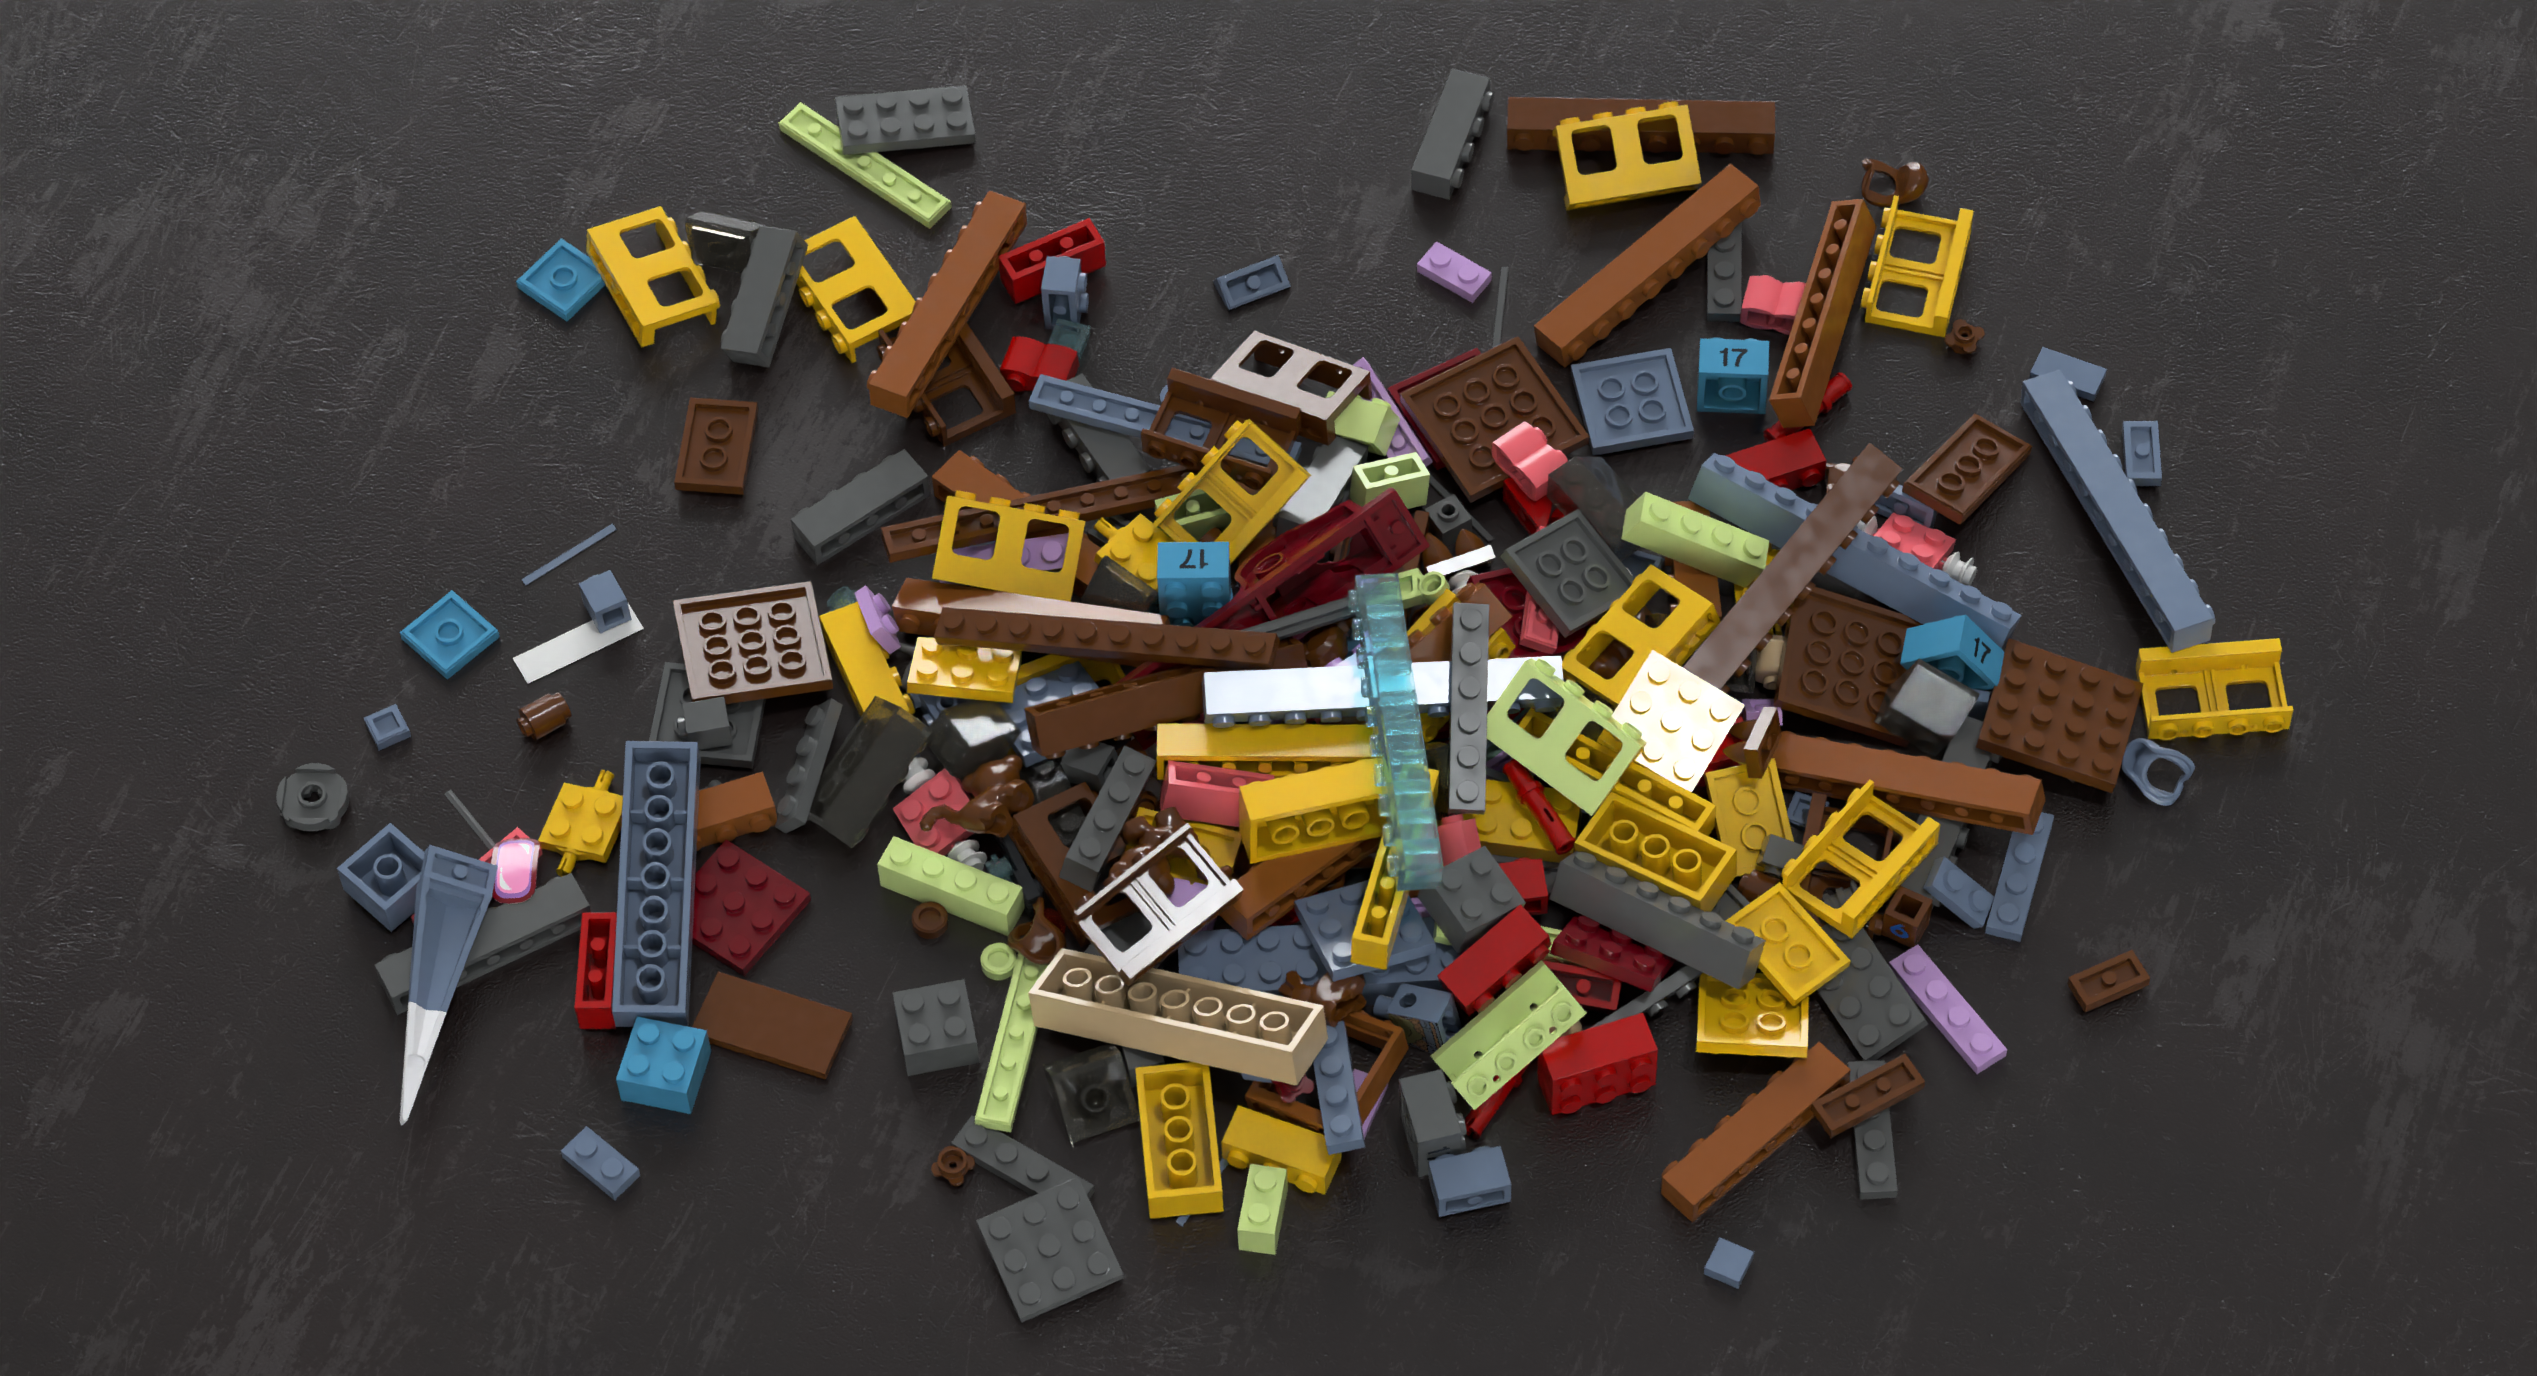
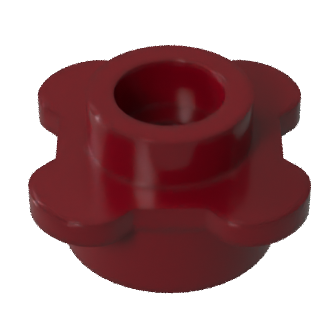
M1305 1074L1298 1085L1271 1080L1275 1084L1277 1092L1281 1095L1282 1101L1285 1103L1294 1102L1298 1096L1303 1093L1309 1094L1314 1088L1313 1081L1308 1079Z

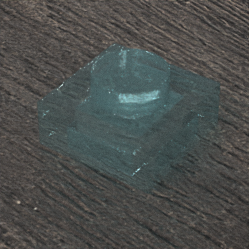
M1057 319L1048 344H1057L1077 351L1078 360H1081L1091 334L1090 326Z

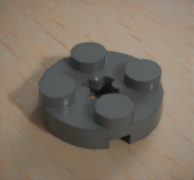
M310 763L296 768V773L292 774L288 779L286 776L283 778L277 789L276 800L279 811L287 826L303 831H319L325 828L333 829L340 824L341 817L345 814L349 805V791L345 780L336 773L335 769L321 763ZM312 792H318L320 797L318 801L309 803L307 800H304V798L310 797Z

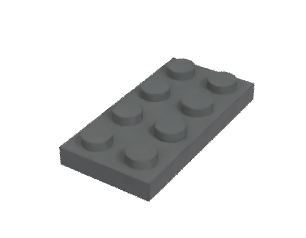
M967 85L835 97V108L843 155L975 143V129Z
M1828 923L1821 927L1851 961L1847 969L1817 989V991L1864 1061L1877 1060L1928 1025V1022L1863 927L1852 939Z

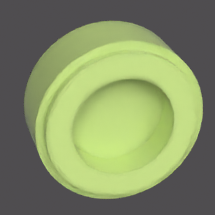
M993 943L987 946L980 958L983 973L993 980H1005L1011 977L1017 959L1014 949L1005 943Z

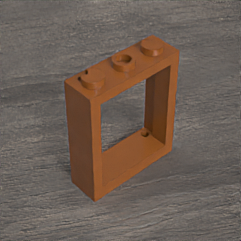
M1360 1010L1356 1013L1350 1012L1340 1020L1345 1023L1347 1035L1383 1049L1357 1091L1361 1123L1363 1125L1409 1047L1403 1028L1394 1025L1390 1020L1382 1021ZM1253 1081L1245 1094L1249 1109L1324 1135L1321 1110L1297 1101L1285 1103L1282 1101L1281 1095L1276 1094L1275 1084Z

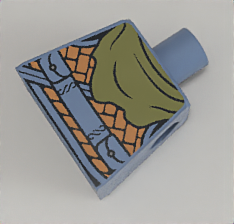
M1404 983L1399 986L1394 998L1379 995L1374 1004L1373 1013L1375 1016L1388 1019L1394 1025L1403 1028L1408 1045L1433 1054L1462 1029L1453 994L1449 992Z

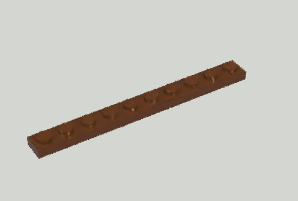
M1179 465L1011 500L1010 507L1024 510L1025 503L1045 506V514L1058 516L1059 509L1080 513L1079 520L1087 522L1102 517L1106 518L1155 507V500L1181 493L1182 491L1177 488L1178 485L1190 472L1196 476L1201 470L1196 468L1188 469ZM979 508L959 511L952 550L996 541L1000 522L999 514L995 511ZM943 515L881 527V538L889 562L937 553ZM1032 519L1028 523L1026 534L1066 525Z
M949 607L942 608L934 634L937 644L1250 670L1272 669L1280 643L1277 633Z

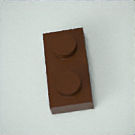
M2132 949L2068 977L2067 985L2086 1013L2148 986L2150 976Z

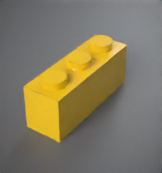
M1239 1105L1221 1142L1222 1158L1226 1159L1230 1165L1239 1169L1250 1168V1164L1287 1169V1181L1308 1193L1318 1192L1326 1194L1342 1158L1341 1153L1329 1155L1325 1135Z

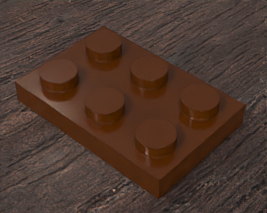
M690 397L674 481L676 490L744 495L759 411L758 402Z

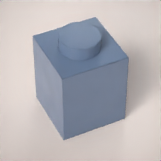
M611 570L591 576L587 580L578 583L583 604L599 633L632 620L627 598Z

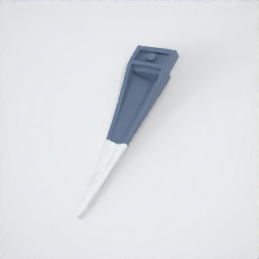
M429 845L425 850L420 879L416 887L400 1109L401 1126L409 1118L448 1007L492 898L498 867L497 865Z

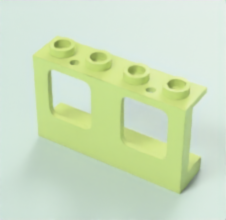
M1533 658L1528 659L1520 667L1487 714V739L1592 816L1600 808L1605 798L1640 749L1646 746L1647 742L1641 738L1643 733L1634 725L1628 722L1621 724L1612 717L1614 712L1608 706L1597 700L1593 703L1584 697L1585 691L1578 684L1569 679L1564 682L1554 675L1556 669L1551 664L1541 658H1538L1536 661ZM1532 678L1538 679L1564 699L1563 708L1540 738H1535L1508 717L1510 707ZM1590 721L1597 722L1620 739L1623 744L1621 751L1598 781L1592 780L1566 760L1567 751Z
M1541 960L1495 999L1485 1010L1480 1012L1437 1049L1431 1057L1450 1078L1451 1084L1475 1110L1587 1013ZM1551 1027L1556 1028L1552 1033H1549ZM1499 1075V1079L1493 1081V1077Z

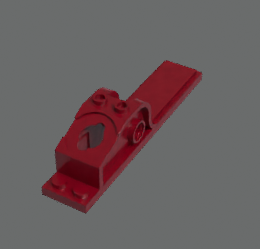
M1388 488L1363 507L1351 500H1347L1303 525L1300 524L1282 533L1246 559L1235 573V580L1240 587L1239 592L1226 605L1195 627L1243 630L1355 594L1360 597L1430 547L1394 488ZM1352 537L1350 551L1344 559L1337 562H1317L1325 556L1324 553L1345 538ZM1276 588L1280 597L1269 605L1266 598L1273 594ZM1312 630L1294 635L1292 637H1294L1297 640H1300L1302 637L1307 635ZM1146 661L1116 683L1186 664ZM1176 720V721H1173V722H1169V723H1167V724H1172V723L1182 724V723H1184V722H1180L1179 720ZM1143 729L1133 732V737L1142 749L1146 750L1157 742V731Z

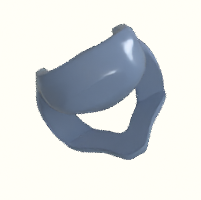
M2145 738L2131 741L2126 746L2122 760V770L2126 776L2138 786L2146 798L2163 806H2169L2177 800L2182 792L2183 782L2187 781L2195 770L2193 761L2186 755L2173 749L2159 747L2155 742ZM2158 758H2164L2173 762L2183 771L2173 793L2160 790L2152 786L2148 781V768Z

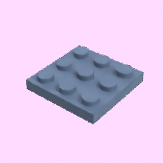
M1671 348L1571 365V376L1585 429L1589 435V444L1593 456L1694 438L1693 425Z
M1076 661L1016 686L1013 703L983 700L985 712L1015 753L1021 757L1023 764L1028 767L1047 758L1045 756L1042 757L1032 749L1024 708L1094 690L1099 687L1081 663Z
M1369 880L1294 901L1295 913L1333 982L1378 969L1351 963L1352 936ZM1409 895L1388 966L1436 953V942Z

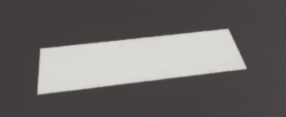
M629 603L628 606L632 620L599 633L592 620L514 657L513 660L526 682L529 684L644 629Z

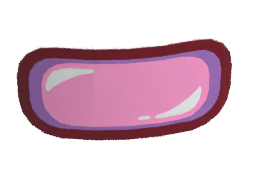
M531 838L507 839L495 844L491 864L498 866L492 897L496 901L505 904L525 902L532 897L536 889L539 841Z

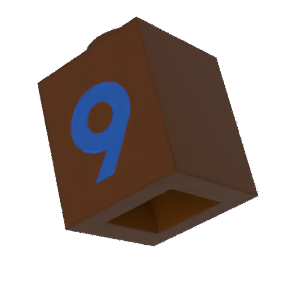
M1900 885L1884 912L1881 935L1910 948L1916 946L1930 922L1933 900Z

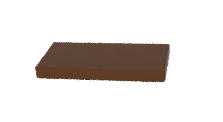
M1974 413L1904 482L1902 492L1961 525L2030 455L2033 446Z
M717 972L692 1028L707 1030L710 1044L826 1080L853 1021L852 1013Z

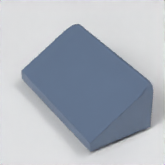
M1279 255L1213 280L1228 310L1290 287Z

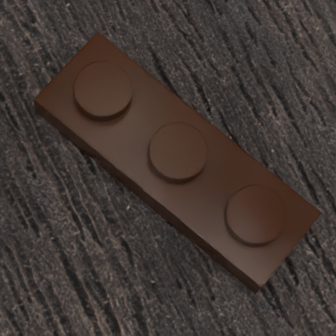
M1903 1054L1812 1102L1811 1111L1830 1138L1924 1089L1925 1080L1907 1055Z

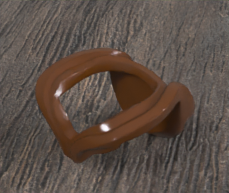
M1868 158L1862 160V167L1867 171L1862 180V196L1868 203L1874 206L1891 207L1894 196H1899L1898 205L1914 201L1927 188L1929 177L1925 168L1920 163L1911 162L1899 169H1894L1878 160ZM1874 171L1884 173L1894 180L1895 191L1893 194L1888 196L1881 195L1869 189Z
M1039 896L1033 904L1034 921L1016 926L1008 935L1007 945L1029 961L1048 966L1061 948L1067 949V943L1060 929L1045 917L1044 899Z

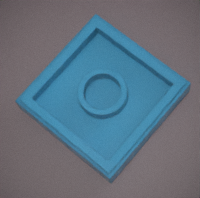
M562 238L516 281L518 289L565 321H568L605 286L601 275L590 257Z
M453 590L400 632L401 639L447 680L500 637L498 630Z

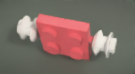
M1894 512L1880 529L1878 528L1876 516H1873L1867 524L1862 521L1857 524L1858 529L1865 533L1886 540L1890 546L1903 553L1913 554L1920 562L1933 569L1945 571L1952 579L1964 585L1970 586L1976 576L1977 567L1973 566L1974 558H1970L1965 563L1960 560V552L1957 551L1950 555L1954 549L1956 539L1945 535L1941 530L1925 527L1908 516L1899 515Z
M910 757L904 760L899 765L896 779L904 783V792L911 795L895 806L893 811L913 843L943 856L948 854V858L982 871L987 860L986 854L984 852H977L979 850L978 841L966 840L974 833L968 832L960 825L949 823L945 818L938 819L933 828L928 832L920 828V821L923 815L932 807L946 804L952 809L960 811L972 800L969 793L961 787V780L955 771L947 766L935 775L933 770L927 769L928 761L925 758Z

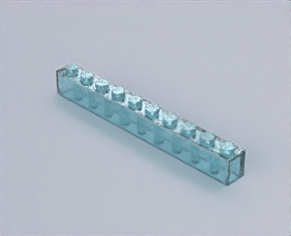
M1398 573L1355 575L1354 590H1348V608L1350 612L1355 611L1356 619H1352L1353 640L1360 641V647L1356 648V661L1358 669H1364L1365 676H1361L1362 698H1368L1369 705L1365 706L1366 727L1373 728L1374 735L1369 736L1371 757H1377L1378 764L1374 765V783L1376 787L1381 786L1382 794L1378 795L1379 815L1386 816L1387 824H1383L1382 831L1384 846H1390L1391 855H1387L1388 876L1395 877L1397 891L1441 888L1443 861Z

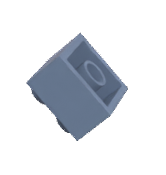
M389 823L337 868L343 890L392 932L415 912L416 887L420 879L425 852L394 825Z

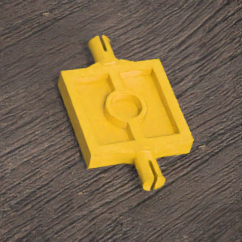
M1141 513L1127 526L1118 530L1107 522L1105 518H1100L1094 525V529L1107 538L1108 543L1096 552L1094 561L1147 603L1158 593V542L1176 541L1158 527L1156 528Z
M601 770L594 787H582L564 783L538 841L541 849L558 852L563 856L556 869V873L561 877L570 874L578 860L590 859L603 863L607 862L621 830L623 795L608 792L614 779V774L610 771L605 772V770Z

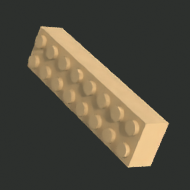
M1061 948L1028 992L1033 1022L1036 1027L1292 1085H1298L1328 1040L1323 1005L1156 968L1149 970L1128 987L1104 957Z

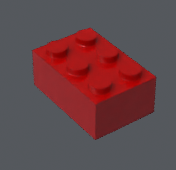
M1640 1013L1559 1037L1538 1055L1537 1079L1551 1115L1558 1113L1570 1114L1576 1112L1582 1106L1595 1102L1600 1104L1607 1103L1615 1099L1616 1096L1629 1092L1641 1093L1656 1085L1658 1048L1644 1014Z

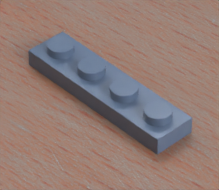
M2041 812L2033 835L2012 832L1985 934L2021 942L2051 833L2054 815Z
M1344 1021L1338 1022L1336 1027L1326 1025L1328 1040L1313 1061L1326 1147L1329 1155L1365 1147L1349 1041Z

